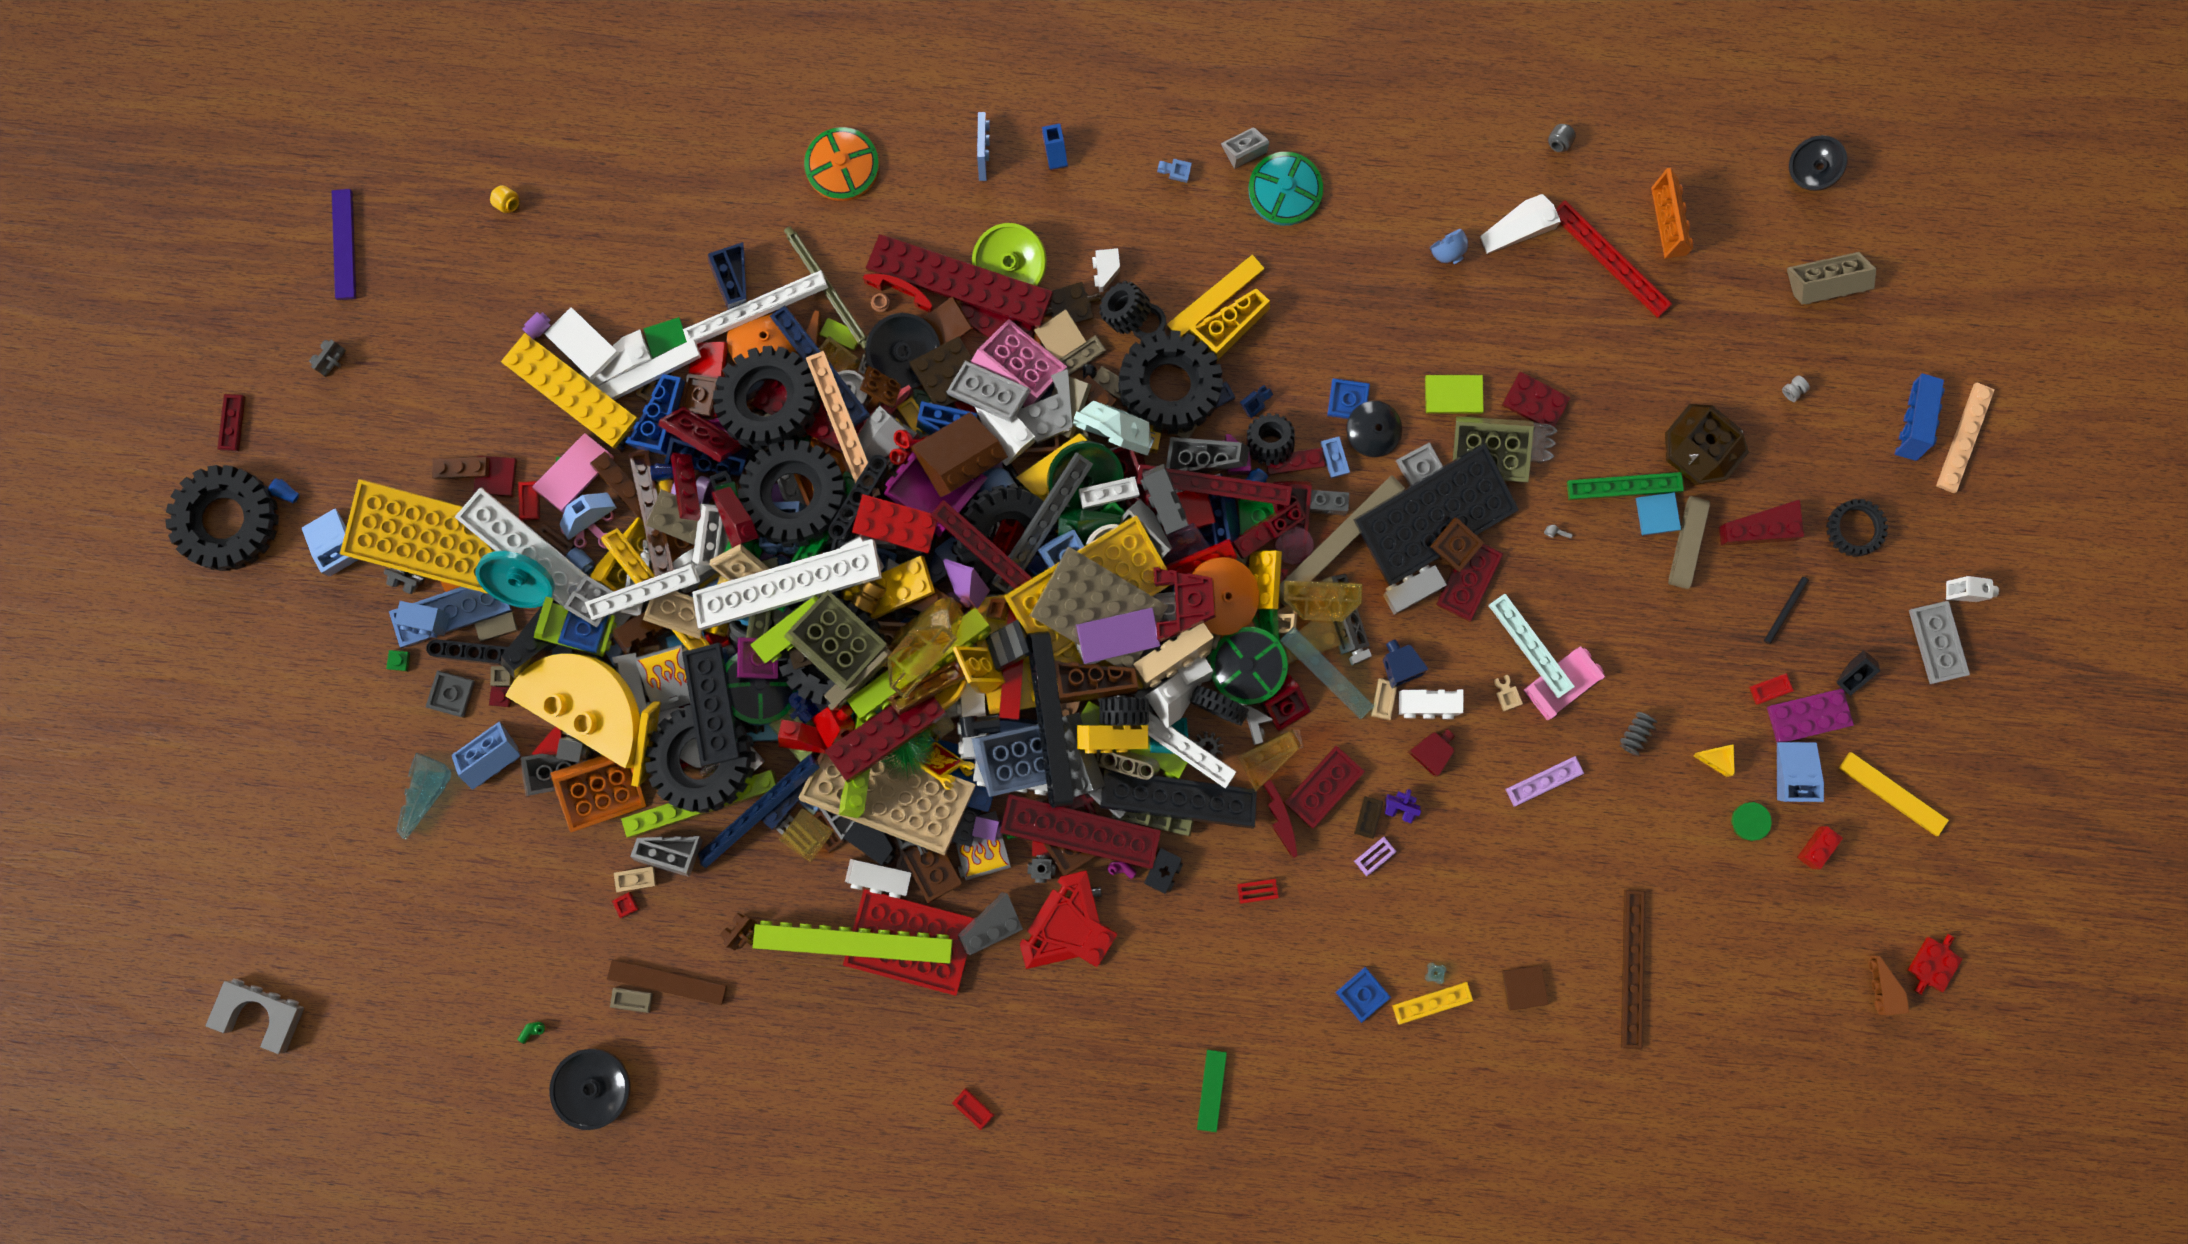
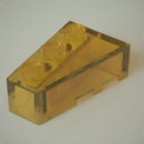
M1293 729L1238 756L1255 792L1301 747Z

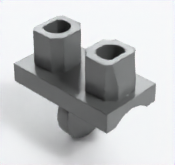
M332 339L330 341L324 340L321 344L323 351L319 356L313 355L309 360L312 364L311 367L327 377L335 365L341 368L342 365L338 361L346 351L345 348Z
M385 568L384 574L387 575L386 585L398 587L400 581L405 582L403 591L409 594L415 593L418 585L423 584L425 580L422 576L393 568Z

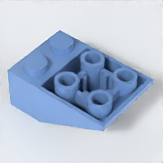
M1777 742L1778 801L1824 802V781L1817 743Z

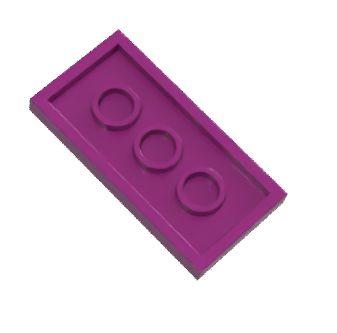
M1843 689L1767 707L1776 742H1788L1854 726Z

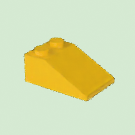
M955 646L953 648L968 684L976 693L988 694L1005 683L1001 671L998 672L995 669L989 648Z

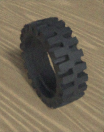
M1853 499L1836 507L1828 517L1829 522L1826 524V527L1829 528L1826 531L1827 535H1830L1828 539L1834 543L1832 546L1835 549L1839 548L1838 551L1840 553H1846L1845 555L1847 556L1853 555V557L1864 556L1877 550L1884 543V538L1888 534L1886 532L1888 525H1885L1887 518H1883L1884 512L1878 510L1879 506L1872 505L1873 502L1865 501V499ZM1859 510L1871 518L1875 531L1869 543L1863 546L1852 545L1841 535L1840 520L1846 512Z
M1198 685L1190 700L1191 703L1199 708L1242 726L1249 709L1238 702Z

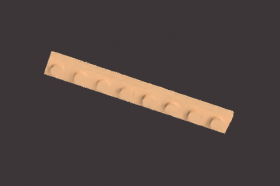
M822 351L806 357V360L856 483L868 461L826 355ZM867 478L864 482V485H872L874 479ZM878 488L874 493L873 497L881 495Z

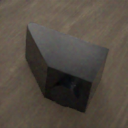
M1863 650L1848 663L1836 683L1851 696L1880 672L1879 664L1871 655Z

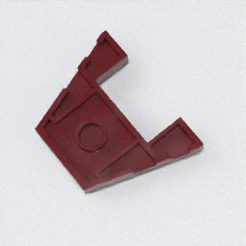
M1158 567L1153 568L1154 584L1156 587L1175 584L1176 620L1156 623L1157 640L1159 642L1216 617L1214 581L1211 577L1190 573L1183 574L1174 570L1167 571Z

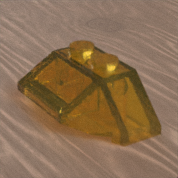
M1284 581V601L1303 620L1342 622L1362 604L1363 584L1330 581Z
M943 625L913 627L887 657L889 686L906 699L957 640V637Z

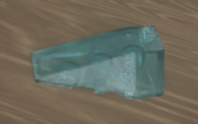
M420 753L415 754L409 770L408 777H412L409 789L405 788L406 806L401 807L396 830L403 839L409 837L443 792L451 778V770L444 763Z

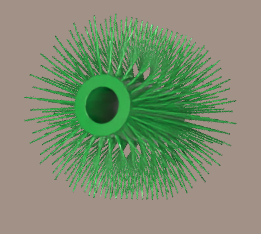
M921 732L885 757L884 762L889 765L887 767L891 765L898 766V772L901 767L902 771H907L908 778L907 763L908 767L910 763L914 774L913 766H916L914 768L918 767L914 762L915 759L918 762L921 758L924 759L926 758L925 756L932 754V752L928 753L929 750L927 752L926 750L933 748L929 746L934 745H928L929 743H927V741L933 740L929 739L931 737L926 734L927 732Z

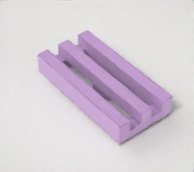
M1382 837L1354 862L1363 871L1365 876H1368L1397 851L1385 837ZM1383 842L1385 843V846L1363 864L1360 862ZM1389 848L1390 852L1368 870L1365 868Z

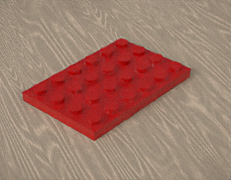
M864 889L852 931L858 932L859 928L871 929L870 933H878V930H890V934L898 935V931L910 932L909 936H917L918 933H929V937L937 938V934L949 935V939H953L951 963L845 955L843 966L957 996L968 956L961 945L958 934L975 918L901 898L890 897L882 893H872L870 890Z

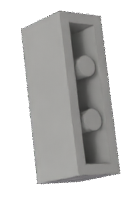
M1427 565L1420 569V574L1415 577L1411 574L1402 579L1404 583L1398 586L1394 583L1386 588L1387 592L1383 594V597L1394 615L1443 589L1447 585L1436 565L1431 568Z

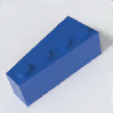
M1922 373L1913 382L1907 404L1911 407L1908 408L1903 420L1907 423L1903 431L1900 432L1899 440H1902L1901 446L1896 448L1894 455L1917 461L1929 448L1934 447L1937 441L1935 433L1940 423L1938 414L1942 409L1940 401L1945 391L1943 379Z
M662 374L651 395V400L648 405H645L639 422H636L633 427L634 431L630 437L628 436L625 443L632 448L663 455L667 454L672 433L667 432L658 425L661 418L679 409L685 381L682 378Z

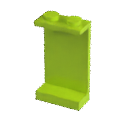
M545 597L534 638L591 653L558 643L568 610L562 605L553 603L554 598ZM611 615L607 621L597 654L595 655L603 657L605 651L609 652L612 643L611 640H608L610 633L613 634V630L617 625L614 622V615Z

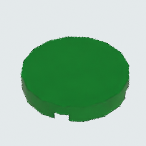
M1749 802L1735 809L1732 814L1731 823L1736 835L1744 840L1755 841L1762 839L1768 834L1771 829L1772 820L1770 813L1764 806L1759 803Z

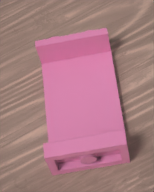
M1580 646L1557 663L1575 686L1560 698L1555 696L1541 676L1523 690L1546 720L1552 719L1561 709L1605 677L1603 669L1599 664H1595L1591 660L1592 656L1587 649Z

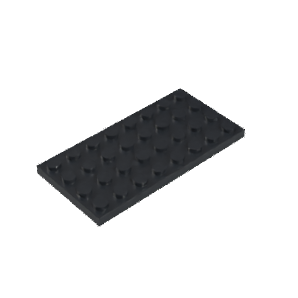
M1482 443L1353 520L1387 585L1391 586L1441 557L1430 546L1454 518H1458L1475 535H1478L1519 509L1486 444Z

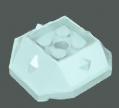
M1092 401L1080 412L1076 411L1074 416V426L1110 438L1109 442L1144 455H1148L1154 440L1151 439L1149 422L1120 409Z

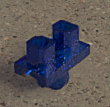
M798 692L792 693L789 697V704L795 708L790 714L793 720L798 716L806 724L820 711L812 700H805L798 695Z

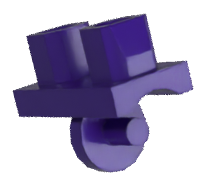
M1407 789L1405 793L1398 791L1396 797L1387 794L1385 814L1395 817L1397 810L1400 809L1404 811L1402 820L1412 823L1416 816H1420L1421 806L1414 804L1417 798L1410 796L1411 790Z

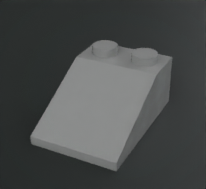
M1139 499L1124 513L1120 524L1133 516H1137L1159 556L1163 559L1172 547L1154 512Z

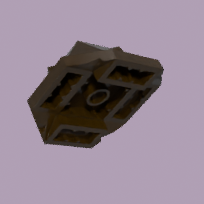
M1689 404L1665 432L1666 461L1695 485L1725 482L1749 453L1742 429L1713 405Z

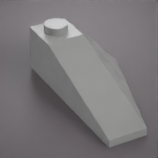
M881 406L867 419L858 435L868 462L874 455H882L885 458L893 449H902L894 442V433L897 430L906 429Z

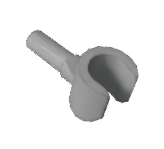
M1556 525L1547 526L1544 534L1551 538L1555 534L1572 538V534L1561 531Z

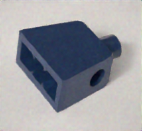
M1396 639L1386 644L1390 653L1385 655L1383 663L1392 689L1424 676L1428 671L1427 666L1411 645L1400 648Z

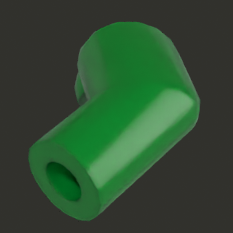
M542 1022L526 1024L517 1040L526 1044L531 1035L543 1034L545 1025Z

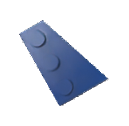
M921 401L916 427L932 435L966 415L969 411ZM971 412L977 418L978 413Z

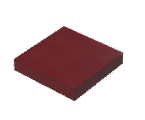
M477 455V457H487L490 459L489 477L475 478L473 493L475 494L482 487L490 495L513 497L517 459Z

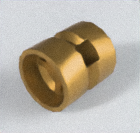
M875 581L860 584L859 589L861 591L855 594L851 603L863 611L874 614L879 605L877 600L883 598L887 589Z

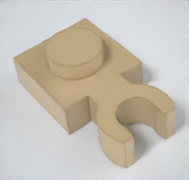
M1508 675L1504 676L1505 684H1501L1498 678L1494 680L1496 687L1501 690V692L1496 694L1503 711L1523 704L1516 686L1510 688V677Z

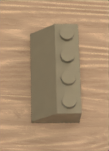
M1860 252L1788 267L1787 273L1795 298L1801 304H1811L1820 300H1829L1834 297L1847 296L1848 294L1874 289L1876 268Z

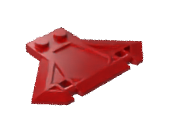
M1087 870L1063 875L1058 880L1062 887L1059 891L1055 889L1051 891L1027 932L1032 936L1029 940L1023 938L1020 942L1026 969L1077 957L1098 967L1117 936V932L1099 921ZM1068 890L1073 892L1070 898L1066 896ZM1038 939L1042 941L1040 947L1035 945Z

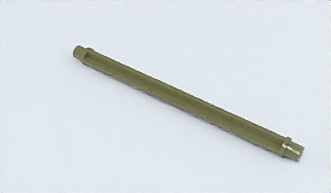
M787 227L784 230L787 239L799 254L810 273L813 274L820 271L821 268L807 250L797 232L792 227ZM824 274L828 288L823 290L825 295L849 328L857 343L865 350L867 336Z

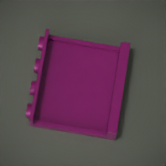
M912 452L907 459L909 461L907 465L903 463L896 471L898 475L896 477L891 476L885 484L887 489L884 494L896 504L932 513L940 502L944 500L960 513L983 486L987 477L980 474L978 478L975 477L940 498L916 455ZM937 522L935 534L940 537L946 529Z

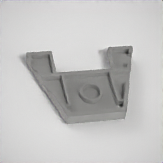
M1067 369L1051 375L1058 394L1021 408L1016 415L1035 436L1036 443L1072 430Z

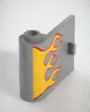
M682 644L636 657L637 667L650 703L653 701L661 702L660 712L690 703L682 652L688 650Z
M996 811L980 815L998 820ZM974 836L971 847L956 843L961 866H958L961 878L965 877L966 880L1011 868L1003 836L999 837L996 841Z

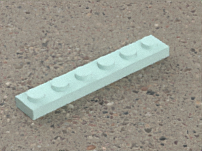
M1506 594L1489 604L1490 609L1557 698H1560L1575 687Z

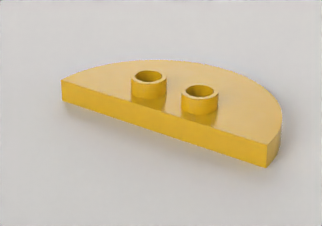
M556 654L534 662L514 680L505 695L506 697L624 768L634 767L640 727L639 709L626 681L607 663L588 655Z

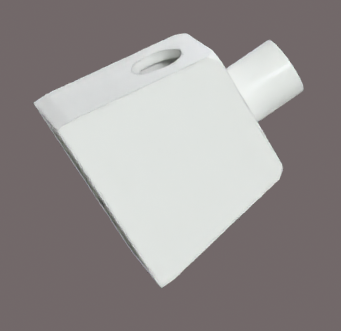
M1966 576L1946 581V600L1979 602L1992 599L1999 594V588L1993 586L1992 579Z

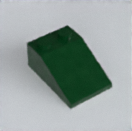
M1065 507L1059 517L1058 537L1071 530H1075L1082 544L1086 546L1088 538L1096 529L1108 524L1120 525L1121 515Z

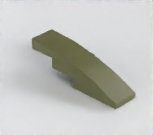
M1126 812L1118 819L1190 837L1194 821L1132 812ZM1112 814V818L1118 819L1114 814Z

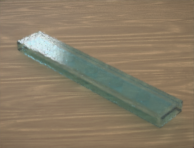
M1295 627L1280 640L1360 719L1374 707Z

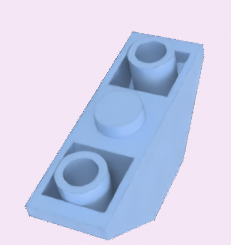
M608 493L582 495L566 506L559 525L569 540L617 507Z

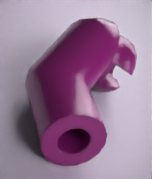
M1114 861L1108 867V872L1111 875L1125 873L1132 879L1137 874V871L1128 863Z

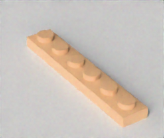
M1980 383L1973 385L1936 484L1937 487L1951 493L1957 492L1995 389Z

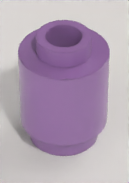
M536 312L524 324L525 327L522 330L532 339L539 338L551 326L549 324L551 320L543 312L541 314Z

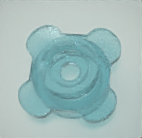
M1432 962L1429 963L1425 980L1442 984L1446 967L1444 965L1437 966Z

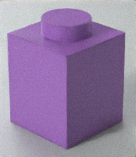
M977 816L972 836L996 841L999 837H1002V833H1000L1002 821Z

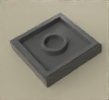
M437 670L426 708L464 718L476 681Z

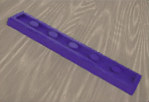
M351 189L332 190L335 299H356L353 191Z

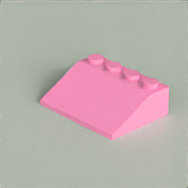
M1010 319L976 351L971 360L972 364L1028 387L1031 392L1023 404L1024 407L1038 402L1053 384L1051 375L1067 368L1066 365Z

